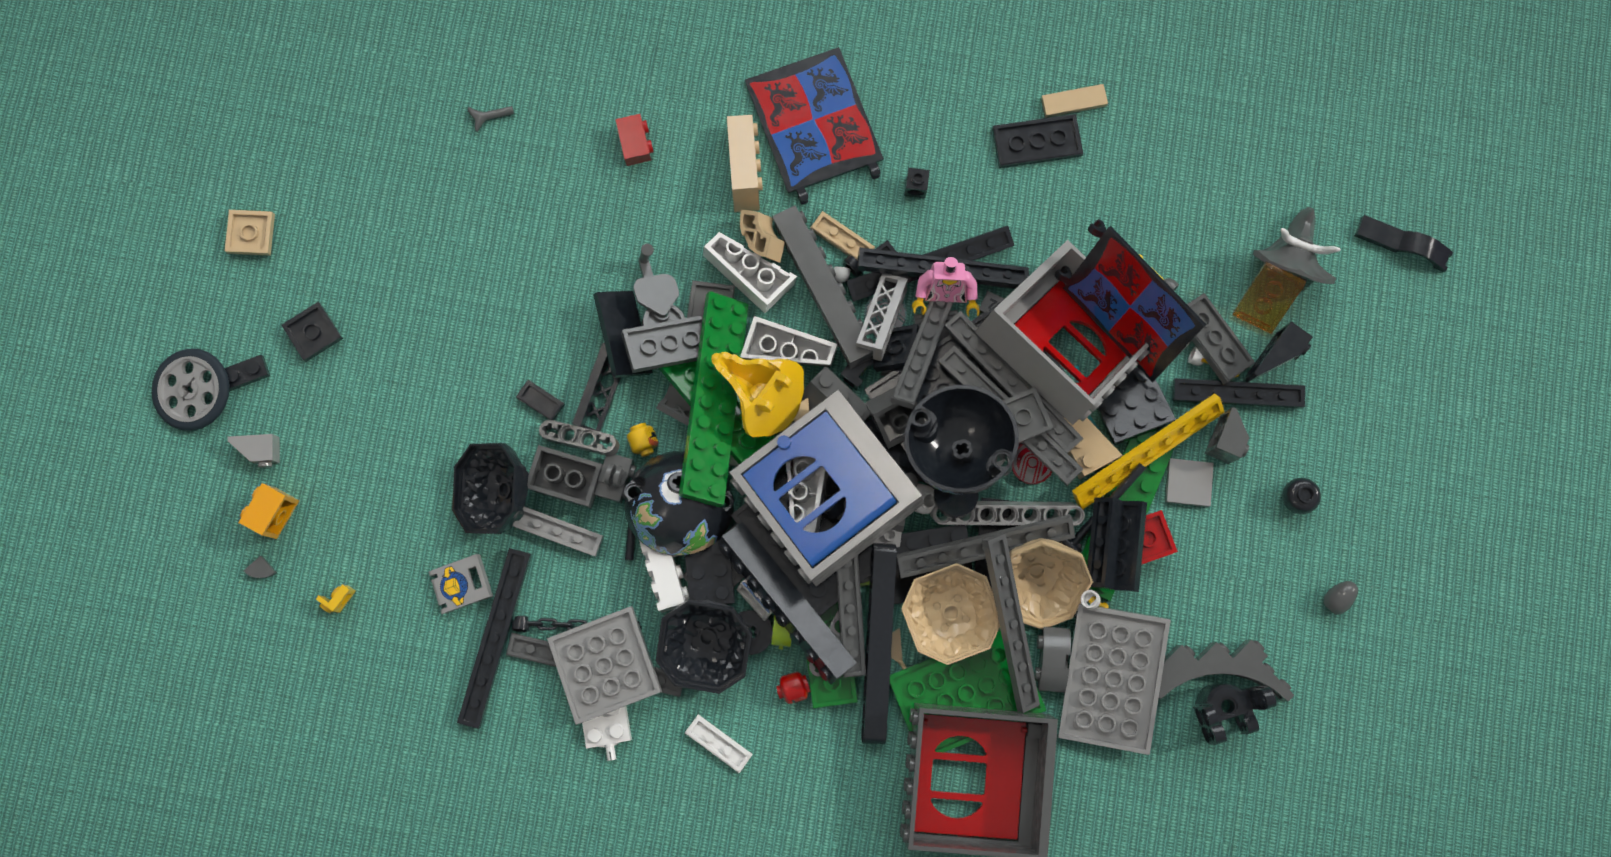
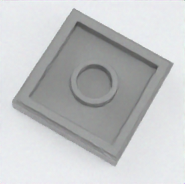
M1170 458L1167 468L1165 502L1210 507L1214 463Z

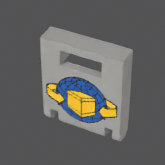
M475 554L429 571V576H438V578L431 580L438 605H447V607L440 610L441 614H446L493 597L480 554ZM469 569H477L482 588L475 590Z

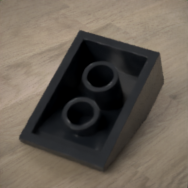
M1292 321L1276 332L1241 382H1250L1286 364L1292 359L1297 360L1300 355H1305L1311 347L1309 342L1313 336Z

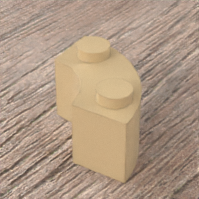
M741 209L740 229L742 235L745 236L748 247L756 254L780 263L785 241L778 239L774 234L772 227L773 219L760 212Z

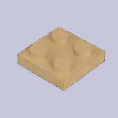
M229 210L225 252L227 254L271 256L275 214L268 211Z

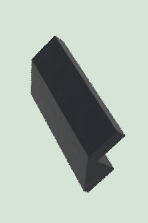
M1094 497L1087 565L1093 581L1091 587L1139 592L1147 502Z

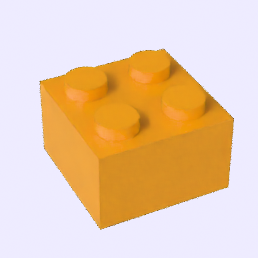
M262 483L254 490L252 494L253 499L249 506L242 510L240 514L241 519L238 523L262 536L277 539L299 500L275 487Z

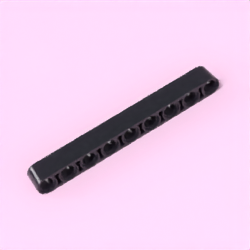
M873 543L871 549L865 656L866 675L864 676L861 729L862 744L886 743L897 557L896 544Z

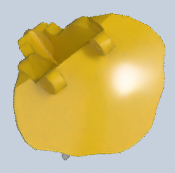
M728 352L714 353L712 355V364L715 369L733 386L740 399L742 427L746 434L751 437L772 436L785 430L792 423L799 411L804 393V370L802 366L789 359L745 360Z

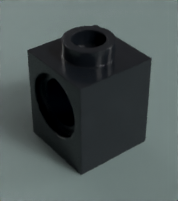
M908 167L904 196L925 199L930 170Z

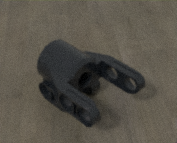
M1212 684L1200 690L1193 709L1206 742L1211 745H1217L1227 741V736L1222 726L1223 720L1234 717L1241 734L1248 735L1259 731V724L1253 709L1266 710L1275 707L1277 703L1275 695L1269 686L1239 689L1230 684ZM1224 700L1229 702L1230 707L1227 712H1224L1221 708Z

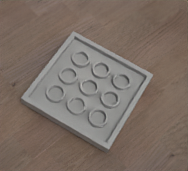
M632 606L547 638L576 725L662 693Z

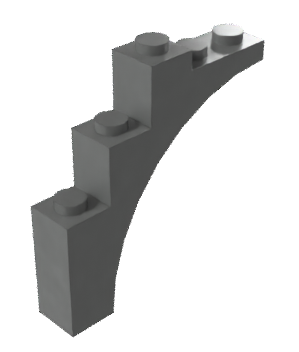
M1245 640L1231 655H1229L1230 650L1221 642L1219 644L1211 642L1196 658L1194 657L1196 655L1195 652L1187 645H1176L1165 656L1158 699H1162L1172 689L1188 680L1212 674L1235 675L1253 681L1260 686H1269L1274 695L1281 701L1289 702L1294 694L1290 691L1291 686L1283 679L1279 680L1274 675L1275 671L1269 664L1262 663L1268 657L1264 652L1265 648L1256 640Z

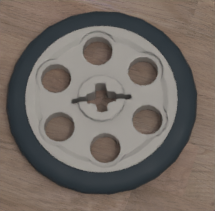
M184 349L172 354L161 363L152 382L151 394L154 407L164 422L182 431H194L208 426L221 415L228 401L230 385L224 366L215 356L201 349ZM192 362L194 366L193 371L187 374L185 366L187 363ZM210 371L212 378L206 383L203 375L205 372ZM175 375L177 381L171 387L168 384V379L170 376ZM189 386L193 389L192 393L187 390ZM207 393H211L213 400L207 405L204 398ZM175 396L178 403L175 408H171L169 401ZM193 405L196 413L193 417H189L187 411Z

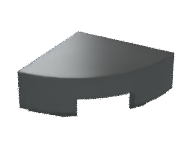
M263 556L258 557L243 570L247 575L255 578H267L277 573Z

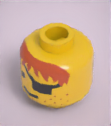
M646 423L631 427L630 432L627 434L629 446L634 454H641L642 457L653 454V449L658 446L659 442L654 428L646 425Z

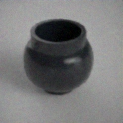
M1300 477L1291 480L1285 485L1281 498L1288 510L1295 514L1304 515L1311 513L1318 507L1321 501V492L1315 482L1308 478Z

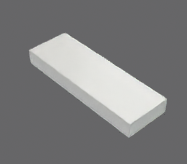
M699 714L685 732V734L738 773L741 772L753 755Z

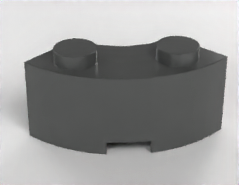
M1043 627L1042 634L1037 636V649H1040L1039 665L1034 669L1035 681H1038V690L1065 693L1069 676L1068 657L1071 655V631L1065 628Z

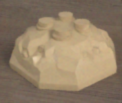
M1044 538L1032 540L1012 549L1009 553L1024 624L1043 630V627H1051L1072 619L1079 604H1081L1082 594L1089 590L1093 583L1083 555L1059 542Z
M958 563L914 579L901 608L917 651L946 665L989 650L1000 628L993 592L987 577Z

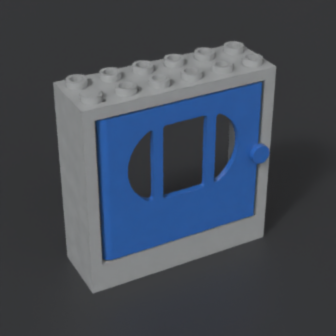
M839 390L729 472L733 477L730 481L742 496L744 494L747 495L743 499L755 513L760 512L757 517L768 531L772 528L771 536L781 548L784 546L787 548L784 551L786 556L795 566L797 564L800 565L801 568L798 569V572L808 584L813 582L815 586L822 583L924 504L920 492ZM798 457L816 459L814 463L780 489L774 491L775 476L786 462ZM824 467L838 485L840 491L801 521L795 522L779 499L817 469ZM842 498H846L845 512L841 520L834 527L818 533L803 530L804 527ZM898 501L897 505H895L884 515H882L880 518H878L876 521L870 524L867 528H865L863 531H861L859 534L853 537L850 541H848L846 544H844L842 547L836 550L833 554H831L829 557L823 560L816 567H814L813 569L811 568V566H815L818 562H820L822 559H824L826 556L832 553L835 549H837L839 546H841L843 543L849 540L852 536H854L856 533L862 530L865 526H867L869 523H871L873 520L879 517L882 513H884Z

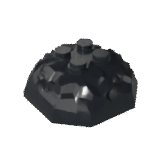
M505 443L470 444L454 466L452 511L465 533L502 534L504 531L512 528L514 522L519 521L524 515L523 507L528 494L529 473L521 463L515 450Z
M688 599L662 617L655 661L674 686L720 694L745 678L752 631L734 607L714 603L710 600Z

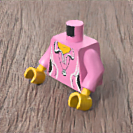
M948 257L945 262L933 263L931 269L919 277L915 295L917 300L912 303L914 314L918 306H922L921 313L922 315L925 314L926 307L923 302L925 298V301L966 303L969 300V304L966 306L967 316L969 317V310L975 308L977 316L979 315V305L976 303V299H978L977 282L970 272L965 271V264L958 263L957 259L953 257Z

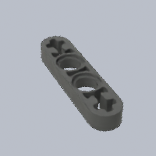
M546 420L539 427V433L545 440L605 456L615 455L620 447L619 441L608 433L554 420ZM553 428L555 431H557V432H559V433H558V435H557L556 433H553V432H549V434H548V433H547V430H548V429L551 430V429ZM570 430L574 431V437L566 441L564 438L565 434ZM589 435H593V442L590 445H584V439ZM600 441L606 444H609L611 442L612 446H608L606 448L602 444H600Z

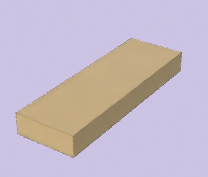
M1104 84L1042 95L1041 97L1045 118L1106 107L1108 105Z
M823 211L810 227L815 234L846 255L853 256L856 260H858L860 247L875 249V246Z

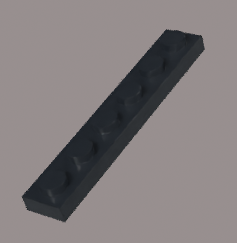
M1173 379L1172 401L1201 403L1215 393L1221 398L1222 404L1285 408L1305 407L1304 385L1233 381L1223 384L1221 381Z

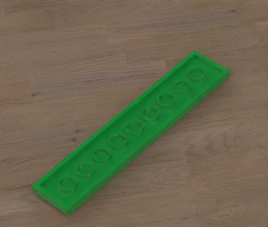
M709 291L705 298L679 496L722 507L725 501L737 393L733 386L715 369L711 358L714 353L721 352L741 356L749 304Z

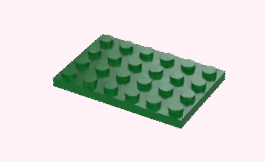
M1001 630L997 632L989 650L949 665L930 658L890 675L891 688L909 731H912V722H909L910 708H914V703L1017 711ZM1038 689L1040 705L1027 712L1041 713L1046 711ZM924 713V714H926V715H939V716H951V717H963V718H975V719H987V720H999V721L1019 722V721H1014V720H1002V719H990V718H978V717H965V716H953V715H941V714H929V713ZM953 736L942 741L935 751L946 752L974 739L966 736Z

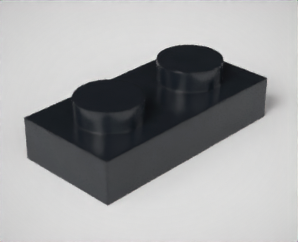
M258 355L224 368L228 375L229 392L271 376L263 355Z

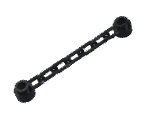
M515 616V620H512L511 630L529 632L530 626H537L539 630L552 631L557 629V627H566L567 630L573 629L570 628L573 627L572 622L586 624L587 621L570 619L567 622H558L553 618H540L537 621H528L529 617ZM541 621L552 622L551 626L553 627H541L543 626Z

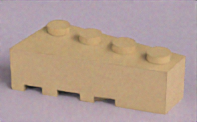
M752 115L727 116L734 212H741V209L758 211L760 210L759 190H763L762 177H757V172H761L760 159H756V154H760L759 141H754V136H758L757 123H753Z
M1088 418L1083 422L1079 419L1073 425L1065 419L1083 437V440L1068 453L1083 468V471L1078 475L1079 480L1123 456Z

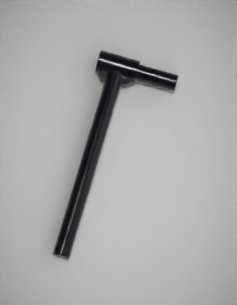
M1139 463L1108 498L1119 499L1146 468ZM1092 516L1075 534V538L1059 541V543L1081 553L1080 542L1091 531Z

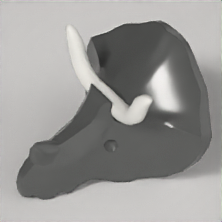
M1307 207L1301 210L1292 220L1288 230L1281 228V237L1270 247L1253 251L1255 257L1269 264L1268 277L1274 278L1279 269L1297 276L1295 286L1300 288L1305 285L1307 280L1324 284L1335 283L1336 277L1318 264L1315 253L1326 255L1339 252L1341 249L1335 246H1319L1313 243L1316 224L1313 208Z

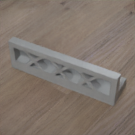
M884 273L881 275L856 342L857 347L872 350L873 359L882 361L907 292L908 279ZM889 281L897 284L895 288L887 291L884 283ZM887 298L889 305L880 308L877 302ZM880 315L883 322L874 326L871 318ZM874 333L877 339L874 344L863 341L864 337Z

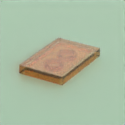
M1265 262L1232 315L1272 334L1305 286L1306 281Z

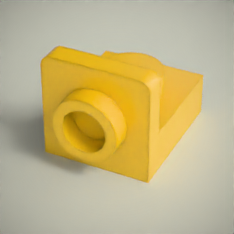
M342 584L341 587L338 586L332 592L331 600L320 595L317 596L316 600L321 603L319 607L324 611L340 613L356 590Z

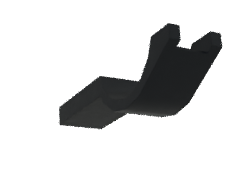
M1366 215L1361 217L1354 235L1395 253L1408 252L1424 257L1433 264L1434 269L1442 272L1447 271V260L1453 254V251L1429 235L1413 231H1403Z

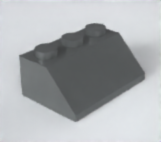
M826 366L804 389L801 401L808 398L809 411L839 390L864 423L871 417L866 404Z

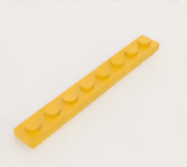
M1214 393L1072 490L1077 505L1082 509L1086 508L1094 502V497L1101 498L1120 485L1139 463L1146 467L1225 413L1221 398Z

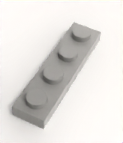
M523 507V517L513 524V527L594 557L597 556L604 538L603 535L527 507Z

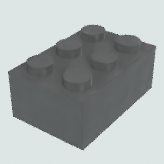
M538 445L528 476V490L592 509L596 498L594 492L602 464Z

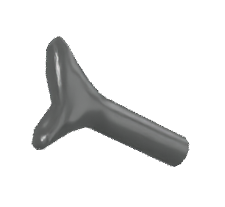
M512 106L486 112L468 107L469 114L475 120L474 128L476 132L479 131L482 124L487 120L514 114Z

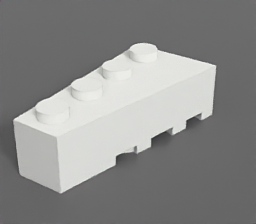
M720 232L704 246L703 256L764 313L795 285L796 275L791 272L787 273L780 269V266L766 261L760 255L745 249L743 245Z
M754 316L740 357L745 360L789 359L803 365L831 367L838 345Z
M798 457L786 462L788 482L814 463L816 459ZM820 467L788 491L789 511L795 522L801 521L823 504L828 480V473L824 467ZM822 514L804 527L803 530L818 533Z
M640 541L642 553L646 557L647 571L652 578V590L659 602L656 603L658 611L663 613L673 610L689 599L687 587H682L680 578H684L681 566H676L674 560L676 556L654 551Z

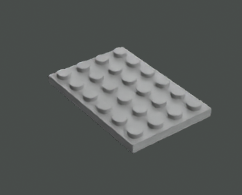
M1079 604L1058 738L1150 755L1171 619L1104 607L1088 609Z

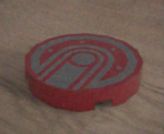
M1024 445L1018 447L1012 468L1015 477L1020 482L1028 485L1044 482L1052 472Z

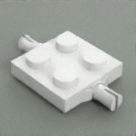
M627 706L582 723L586 749L605 747L607 761L617 759L615 745L632 740Z

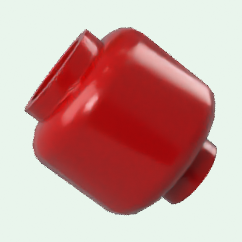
M798 671L781 676L779 679L780 685L776 686L779 699L784 698L787 704L807 699L808 693L811 692L806 675L802 676Z

